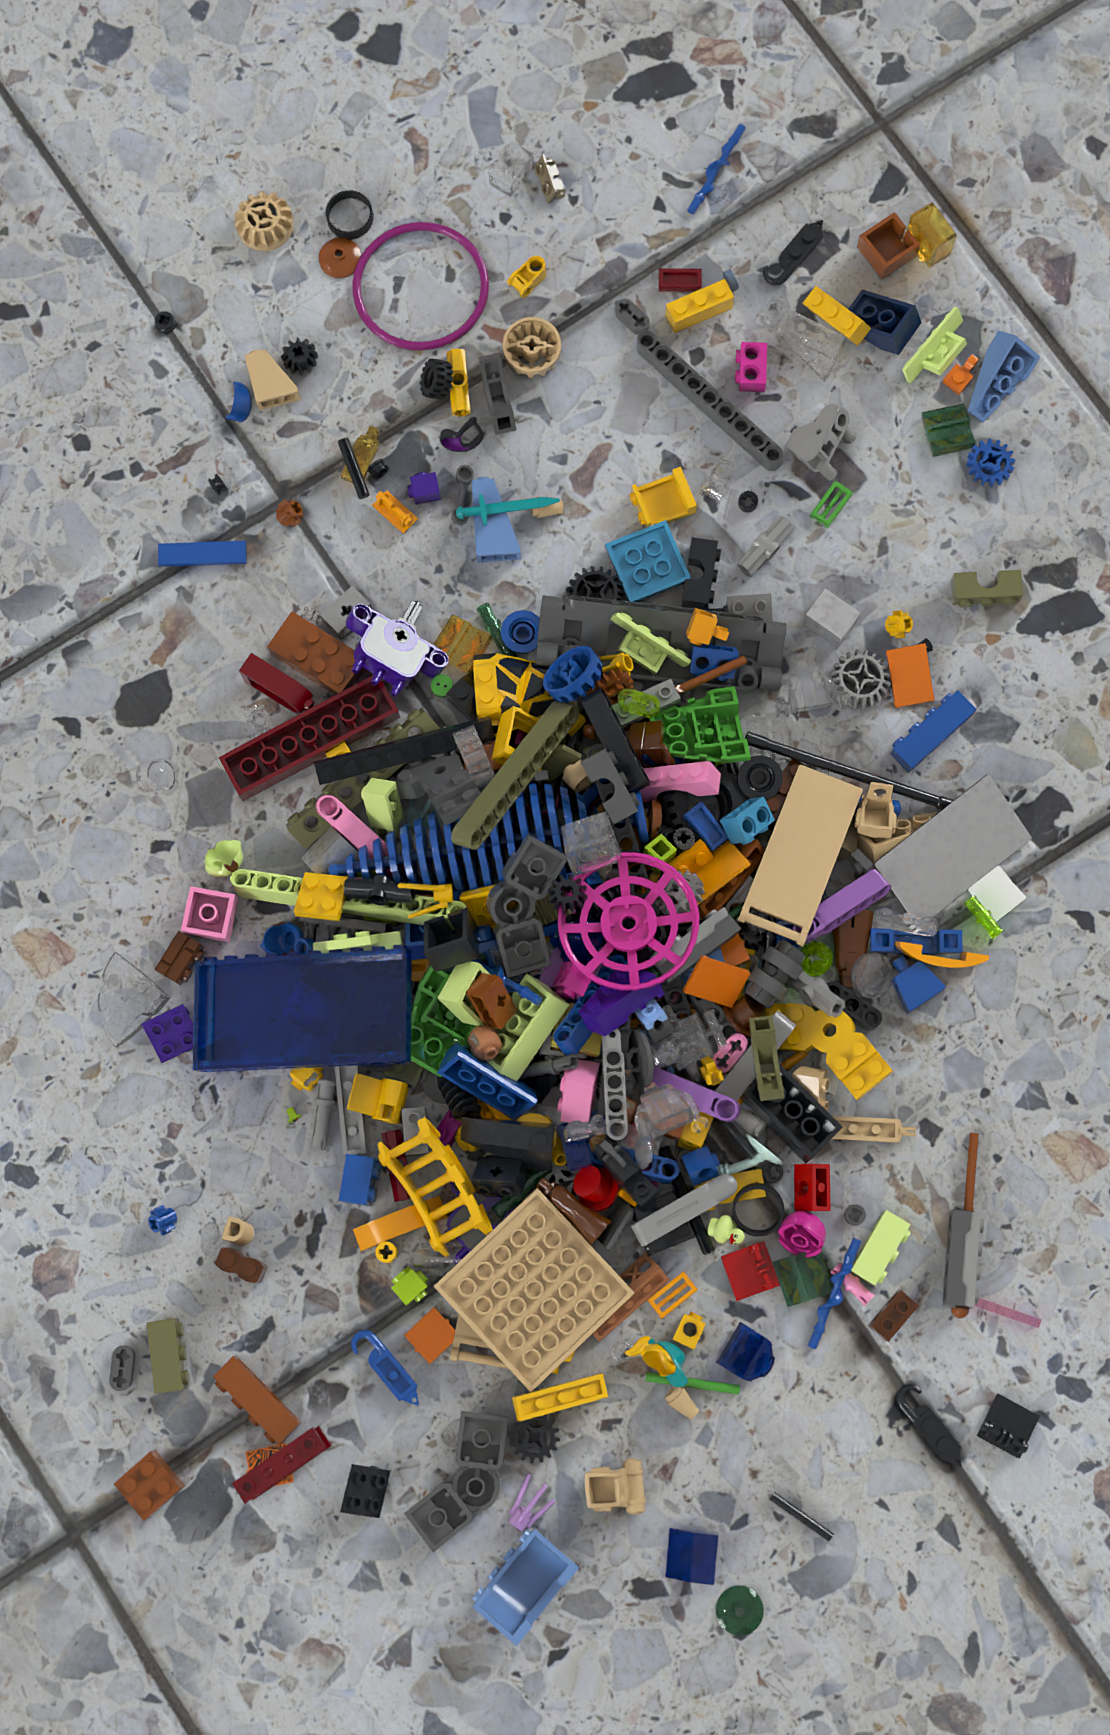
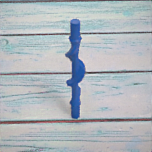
M738 124L732 136L729 137L728 142L721 148L722 155L720 159L708 165L706 169L707 181L702 189L694 195V199L687 209L690 214L694 215L701 202H704L705 195L714 190L713 181L723 165H730L727 158L733 147L739 143V139L746 129L744 125Z
M478 959L472 960V962L480 963L491 975L499 976L503 980V985L508 993L518 992L521 998H526L536 1005L542 1002V997L532 992L529 987L520 985L505 977L502 966L498 965L490 968Z
M853 1237L847 1253H845L844 1262L839 1273L833 1275L830 1279L834 1287L827 1303L818 1307V1322L813 1327L814 1331L807 1345L810 1348L816 1349L822 1334L825 1333V1323L832 1306L839 1305L843 1301V1292L840 1287L845 1275L851 1273L852 1263L856 1259L855 1256L862 1242L857 1238Z

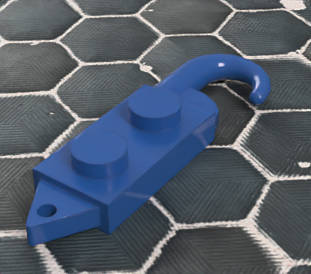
M361 1330L357 1332L351 1340V1349L354 1354H358V1340L366 1338L374 1347L368 1358L371 1368L399 1402L403 1400L418 1406L419 1400L416 1388L418 1385L394 1355L372 1331Z

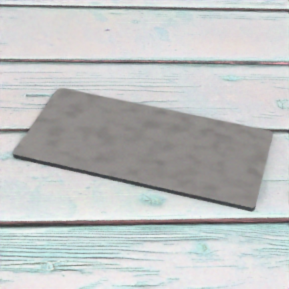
M987 774L874 862V866L890 883L892 892L917 927H921L1030 841L1032 837L992 777Z

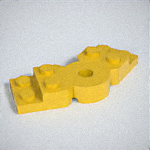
M774 1003L771 1008H766V1016H773L778 1010L796 1024L778 1050L809 1053L812 1049L816 1048L818 1051L827 1054V1065L857 1101L894 1072L863 1033L855 1032L853 1020L844 1011L834 1018L833 1016H828L822 1010L815 1011L812 1006L809 1007L806 1004ZM830 1026H836L835 1035L828 1037L826 1034L827 1029Z

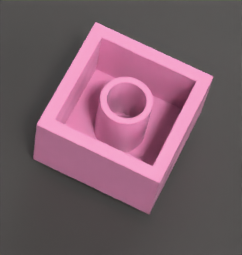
M190 886L181 931L188 936L230 943L239 902L238 897L235 894Z
M578 1059L576 1069L564 1071V1077H562L560 1085L562 1094L561 1098H559L557 1109L558 1112H561L560 1121L588 1126L595 1104L600 1063Z

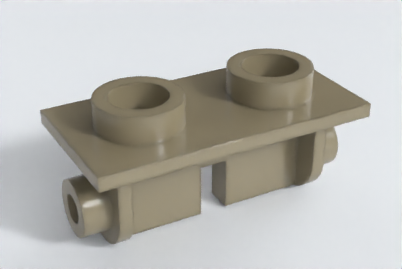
M542 154L535 165V173L539 177L542 193L545 195L547 203H550L553 197H557V199L564 198L566 191L561 178H553L559 176L555 160H552L551 157L545 158V155Z

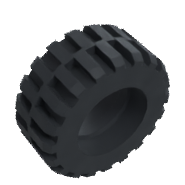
M710 761L721 773L719 793L714 796L720 808L717 822L723 828L720 820L749 798L741 791L738 781L735 779L737 775L733 771L727 772L726 766L722 764L715 766L716 763ZM681 790L661 792L659 801L662 802V826L666 825L668 828H675L677 830L687 827L693 832L696 843L700 838L682 816L689 811L687 805L689 792ZM682 834V844L687 843V840L690 838L686 834Z

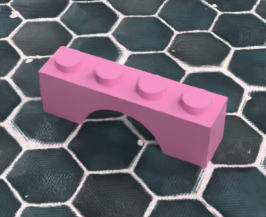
M710 761L644 768L650 785L640 790L642 802H650V799H657L659 793L667 790L686 791L696 796L716 795L719 793L721 773Z

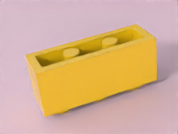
M723 279L667 303L665 316L673 332L677 333L732 309L734 296L726 280Z
M817 286L814 287L803 302L811 312L856 346L860 344L871 329L862 319Z

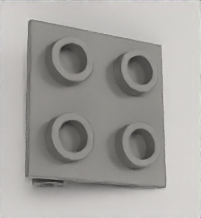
M771 593L727 596L726 605L728 613L763 618V628L765 621H772Z

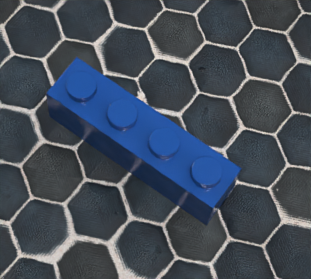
M959 690L953 695L949 692L940 701L942 705L939 708H931L924 715L926 719L921 724L916 722L908 730L910 733L905 738L901 736L892 744L894 748L890 753L891 756L908 773L973 716L977 710Z

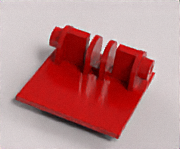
M765 1241L720 1256L736 1301L780 1286Z

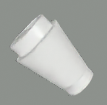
M740 1108V1115L735 1121L751 1136L759 1137L766 1124L754 1112Z

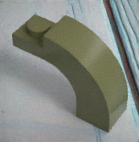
M770 1015L749 1018L753 1062L760 1101L784 1098V1090L778 1063L773 1017Z

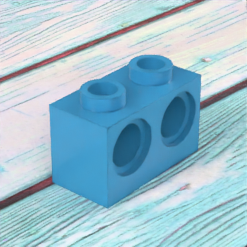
M764 796L746 800L720 820L730 843H741L742 845L752 842L756 834H761L768 830V825L775 821Z

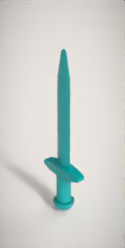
M479 494V506L468 508L460 506L456 510V516L459 519H463V517L480 515L483 525L487 526V515L542 508L558 503L560 499L537 497L485 504L482 494Z

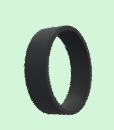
M353 190L341 191L335 194L327 203L325 211L327 223L330 230L336 236L357 239L365 235L373 224L372 206L368 198L362 193ZM352 198L365 203L370 210V215L365 225L355 231H342L330 222V212L339 201Z
M752 1183L746 1185L739 1190L734 1198L732 1207L733 1219L738 1228L748 1235L756 1237L769 1235L782 1223L784 1216L782 1197L773 1187L767 1184ZM761 1189L768 1191L779 1201L781 1214L773 1226L763 1230H754L743 1225L738 1219L735 1211L736 1203L744 1193L750 1190Z

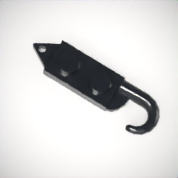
M823 220L809 225L806 223L781 252L778 261L784 271L779 277L772 278L769 276V265L764 268L763 276L767 283L775 286L782 285L800 267L823 239Z
M913 1384L902 1386L896 1396L897 1404L901 1411L942 1462L945 1460L961 1467L959 1452L961 1446L928 1406L923 1405L912 1409L906 1402V1392L913 1390L920 1394L922 1392L921 1389Z

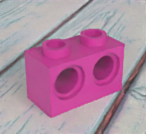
M741 342L740 350H736L735 363H739V370L735 371V383H739V391L765 392L767 343ZM752 354L756 358L748 359L746 356ZM753 375L755 379L749 380L745 376Z
M571 961L563 962L551 987L556 989V993L565 999L569 997L575 998L584 995L591 980L585 977Z

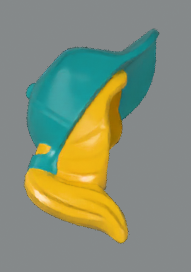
M644 1336L637 1340L631 1349L625 1351V1354L630 1357L641 1355L649 1367L657 1370L660 1376L666 1377L673 1386L683 1387L688 1383V1379L682 1370L686 1359L685 1354L674 1343L669 1341L656 1342L651 1337Z

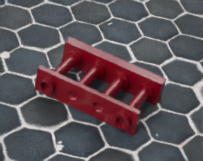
M320 1425L316 1428L312 1427L234 1481L232 1485L244 1504H246L250 1500H255L331 1447L332 1444Z

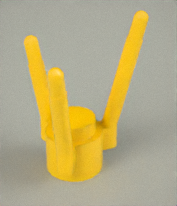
M622 652L616 655L599 656L601 661L612 660L609 666L602 668V673L610 670L616 673L618 669H621L622 672L626 671L631 676L630 671L633 670V662L628 654Z
M398 884L399 888L433 891L434 901H439L436 905L409 914L407 916L409 919L440 908H448V902H453L452 884Z

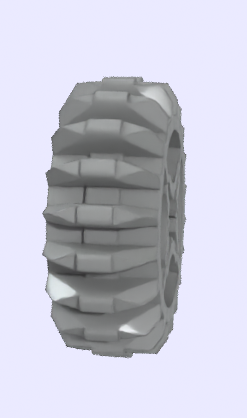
M856 649L854 656L849 651L846 653V658L843 656L839 657L840 663H834L833 667L835 670L831 671L830 676L833 679H831L830 684L835 686L832 690L833 693L840 692L837 697L838 700L846 699L845 706L849 702H853L852 707L856 709L858 704L861 705L862 709H865L867 703L873 707L875 701L879 703L882 701L881 695L886 696L888 691L885 688L890 687L891 683L887 680L891 676L889 673L884 672L889 667L888 665L881 666L884 661L883 658L875 660L876 653H873L870 657L868 656V650H864L863 655H860L859 649ZM860 664L859 669L856 671H844L851 665ZM867 666L875 672L877 678L867 671ZM862 671L863 682L858 687L859 682L857 680ZM843 680H846V683L853 686L854 693L845 686ZM877 687L873 692L861 695L863 688Z

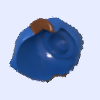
M281 921L277 924H272L265 931L260 947L275 958L289 959L295 954L294 944L296 940L304 938L305 935L303 930L292 922Z

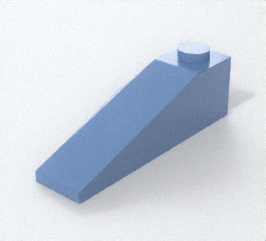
M998 330L986 351L968 412L980 422H984L1001 405V400L1007 394L1011 395L1015 391L1014 387L1021 380L1025 381L1029 377L1040 356L1016 335Z

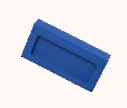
M702 801L682 815L710 852L728 839L726 832Z

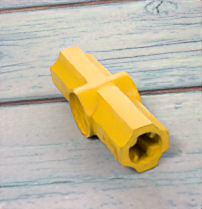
M455 348L446 352L447 361L450 362L452 365L451 370H453L452 388H450L451 411L453 416L464 417L471 414L465 350ZM457 380L463 381L461 385L453 384Z

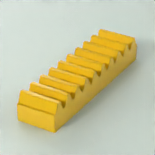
M603 1373L547 1388H541L529 1393H523L522 1395H516L512 1399L517 1421H524L607 1398L608 1393Z

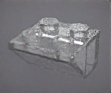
M606 811L562 826L565 855L573 876L617 863L622 853Z

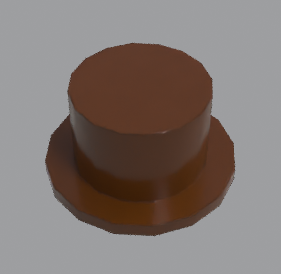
M746 993L735 1001L732 1008L722 1005L723 1012L729 1023L738 1033L743 1034L746 1038H751L749 1018L766 1016V1011L762 1004Z

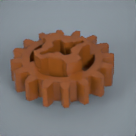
M618 669L615 673L613 670H610L608 675L602 674L600 681H596L595 688L587 692V695L602 688L611 705H614L632 696L630 691L635 689L633 686L634 681L626 671L622 672L621 669Z

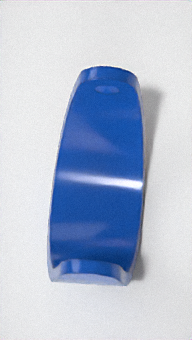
M233 382V406L230 415H226L225 418L227 420L243 422L248 418L251 411V393L244 384Z

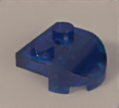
M739 1322L716 1363L746 1381H752L759 1377L764 1378L774 1365L775 1357L771 1347L773 1345L766 1337Z

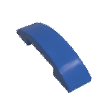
M871 928L870 930L871 952L904 954L894 946L895 941L923 945V955L963 953L962 930L908 931Z

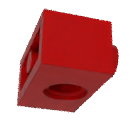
M794 1164V1211H831L830 1164Z

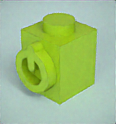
M408 1266L391 1281L394 1284L391 1289L408 1306L414 1300L418 1303L428 1294L425 1290L429 1287L426 1284L429 1279L420 1269L416 1272Z

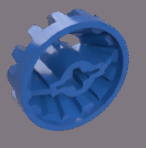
M588 646L572 648L559 656L548 668L543 679V687L555 701L557 700L562 703L576 702L580 695L585 697L587 696L586 691L590 688H595L594 682L600 681L602 673L601 659Z

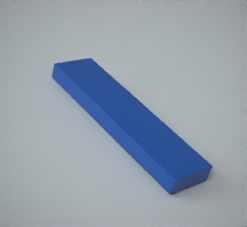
M246 541L158 544L159 567L247 564Z

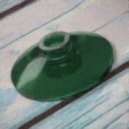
M736 1585L727 1588L719 1596L716 1603V1616L719 1624L727 1632L738 1636L747 1635L755 1631L762 1622L764 1615L763 1603L753 1589L743 1585ZM738 1607L745 1609V1613L742 1616L736 1614Z

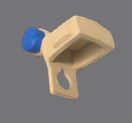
M871 782L867 795L861 794L855 810L854 827L857 828V833L873 838H891L892 833H895L897 818L902 809L900 802L891 798L893 785ZM884 789L886 793L879 797L876 796L877 794L874 790Z

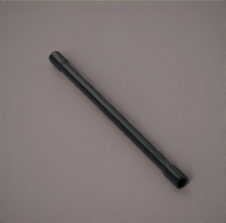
M749 731L745 736L748 746L767 750L869 785L871 782L893 785V793L935 806L940 810L953 801V799L937 796L770 740L767 737Z

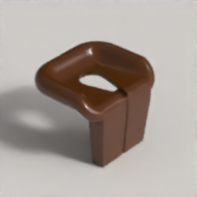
M661 720L631 724L628 739L643 768L677 765L669 749L663 744V723ZM642 754H647L656 764H644Z

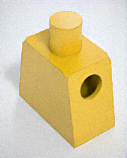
M692 1108L677 1146L691 1151L701 1148L714 1117Z

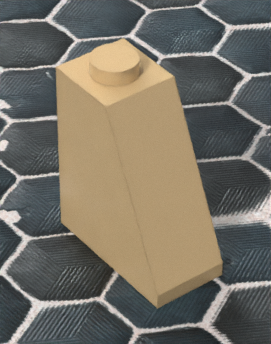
M253 350L249 354L244 355L259 410L301 400L297 386L266 350Z

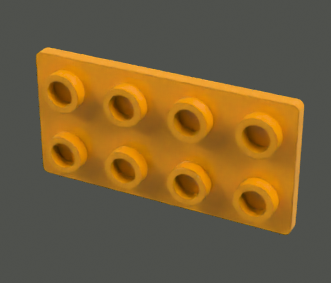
M700 839L694 843L692 848L685 850L668 863L677 871H681L683 875L688 870L691 874L695 873L704 884L702 888L705 894L700 895L703 901L750 866L749 861L729 840L711 853Z

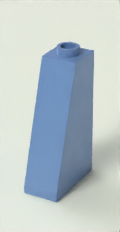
M479 477L476 480H472L473 507L479 506V494H482L485 504L502 502L494 479ZM507 512L487 515V526L483 525L480 515L474 516L477 563L521 560L520 546Z

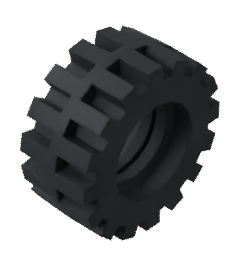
M434 358L428 359V362H425V367L422 368L423 373L420 375V390L423 396L443 400L449 395V389L452 388L451 382L453 381V370H451L452 365L450 362Z

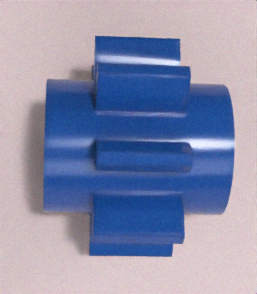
M163 1204L150 1212L151 1216L148 1218V1224L153 1232L157 1233L160 1231L163 1236L176 1228L174 1224L177 1223V1215L172 1208L165 1209Z

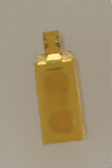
M371 425L365 436L357 437L353 446V451L364 480L368 473L367 469L372 464L379 446V441H377L379 435L378 428ZM345 465L341 479L353 483Z

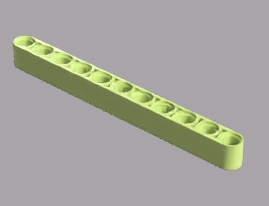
M246 869L236 870L230 877V881L239 897L293 906L296 904L303 880L300 877ZM416 895L415 901L412 904L387 902L386 905L379 906L372 903L368 904L370 902L366 899L352 898L347 901L350 898H346L342 913L424 925V921L444 915L451 929L455 930L448 918V914L464 909L466 905L463 902L453 900V902H448V908H440L409 919L407 917L409 914L436 905L439 901H434V897Z

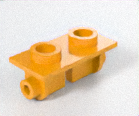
M388 490L384 493L380 491L375 498L377 500L372 506L402 534L418 520Z

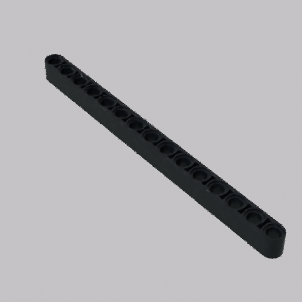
M594 745L590 748L588 757L591 756L593 750L598 748L603 750L606 748L602 745ZM598 779L595 782L603 803L606 801V796L609 793L615 792V787L611 781L608 784H603ZM604 807L618 853H640L629 816L625 818L626 824L622 828H617L613 825ZM624 837H629L633 841V846L629 850H624L620 847V840ZM640 863V868L635 872L628 870L629 876L642 877L649 880L643 863ZM630 884L632 896L645 899L651 891L647 888L644 893L639 894L634 890L635 884ZM655 900L652 904L654 907V912L656 914V917H660V913L655 903ZM658 926L661 929V933L659 936L654 937V939L665 945L668 938L664 926ZM649 947V951L652 956L655 953V951ZM678 978L666 988L660 983L665 993V1001L686 1066L692 1074H700L699 1067H692L690 1061L694 1057L705 1058V1054L686 994L682 991L681 979ZM675 991L682 995L681 1000L677 1003L669 1000V995ZM684 1013L689 1016V1020L686 1024L681 1025L676 1022V1017ZM688 1035L696 1038L692 1046H686L683 1043V1039Z

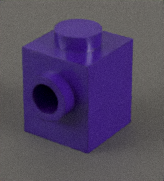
M419 472L410 477L411 485H407L409 498H414L415 505L441 500L436 472L428 474L426 472Z

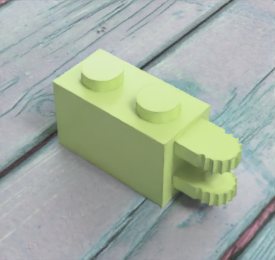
M371 778L361 791L370 827H375L377 835L384 836L387 830L388 833L394 831L397 837L399 832L398 825L404 818L396 782Z

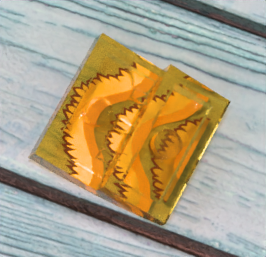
M452 614L433 645L447 654L450 665L468 674L473 671L474 655L484 654L493 638L490 634L473 627L470 622Z

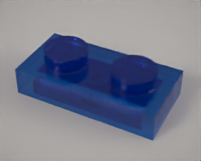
M574 1123L557 1125L569 1172L592 1166L582 1125Z

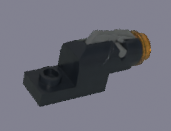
M599 1132L590 1140L589 1146L591 1151L607 1168L616 1183L641 1209L660 1194L659 1190L643 1175L640 1167L608 1134Z

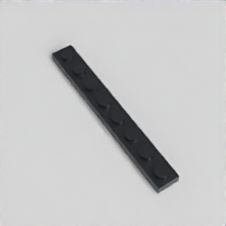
M487 716L314 761L319 785L469 747L472 744L495 740L491 718Z

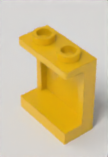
M681 467L673 469L671 475L637 487L634 484L631 487V493H629L632 505H637L639 513H637L638 520L641 526L645 525L646 528L665 520L668 524L696 513L697 504Z

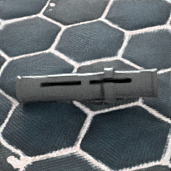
M569 1054L562 1057L550 1056V1059L531 1062L519 1080L548 1073L555 1075L560 1074V1071L576 1069L578 1059L575 1058V1054Z

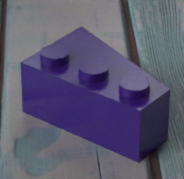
M614 970L606 981L630 984L629 972ZM638 971L639 983L657 978L655 974L650 972ZM660 984L636 991H621L601 985L579 1010V1013L589 1031L607 1036L628 1021V1016L638 1008L642 1011L647 1007L645 1003L655 996L660 998L665 993Z

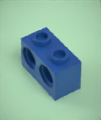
M692 643L691 663L688 665L689 673H693V676L698 677L719 667L718 663L722 660H728L729 662L738 658V650L736 647L715 644H702V646ZM699 657H706L708 659L703 665L696 663ZM736 669L715 679L720 681H727L728 678L734 679Z

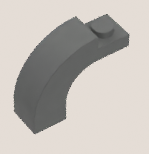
M500 353L478 357L495 435L517 431Z

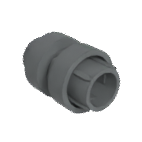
M783 939L777 943L775 948L771 946L767 948L761 957L766 961L765 965L761 970L754 967L748 977V980L751 982L745 990L746 994L766 1008H771L776 1000L782 1002L789 992L784 986L788 979L791 978L796 981L804 970L800 965L805 959V954Z

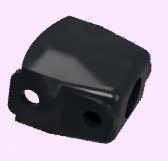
M672 1186L660 1191V1194L643 1209L637 1204L635 1207L630 1205L634 1209L633 1223L641 1221L676 1201L677 1198L672 1192L676 1190L675 1187ZM687 1221L645 1245L644 1249L649 1257L693 1239L696 1236L694 1233L690 1235Z

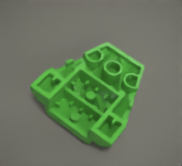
M735 686L712 689L706 692V696L695 701L693 697L688 699L687 704L678 708L674 705L649 716L650 722L662 721L663 744L667 746L672 757L722 763L751 760L748 742L743 737L740 724L739 703Z
M430 964L418 984L411 1012L412 1017L406 1031L401 1055L441 1077L437 1072L446 1052L457 1042L468 1047L470 1050L468 1037L477 1026L462 1023L438 999L451 972L446 969L435 972Z

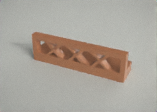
M646 1252L619 1275L624 1282L627 1279H632L629 1287L634 1294L592 1333L599 1342L670 1280L650 1256H647ZM647 1261L652 1265L645 1272H639L640 1267Z

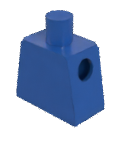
M903 955L892 963L899 972V975L894 977L891 982L907 1014L946 988L922 961H918L910 966Z

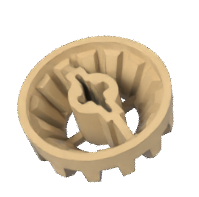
M259 191V195L254 197L252 194L248 195V200L239 203V210L234 215L235 226L240 239L245 245L258 251H271L281 247L290 238L294 227L291 209L288 207L286 200L278 198L277 194L273 192L270 195H266L264 191ZM266 202L264 206L252 207L257 203ZM270 204L275 207L277 216L272 215L271 210L268 208Z
M526 317L514 322L507 329L503 338V356L507 361L508 367L513 368L516 374L520 376L521 374L528 375V378H533L537 374H541L542 377L546 375V371L549 369L553 370L556 362L561 357V339L556 328L550 322L537 317ZM518 356H523L525 360L530 362V366L523 364ZM541 357H546L541 364L533 366V362L538 361Z

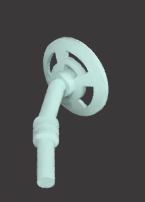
M746 1134L747 1141L758 1155L753 1159L748 1158L732 1165L728 1163L725 1166L720 1164V1167L717 1166L719 1176L722 1174L731 1175L756 1166L760 1162L763 1163L764 1160L780 1165L784 1162L749 1134Z

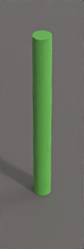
M646 1372V1382L672 1385L666 1377H662L658 1373ZM687 1378L688 1383L683 1386L738 1395L740 1392V1385Z

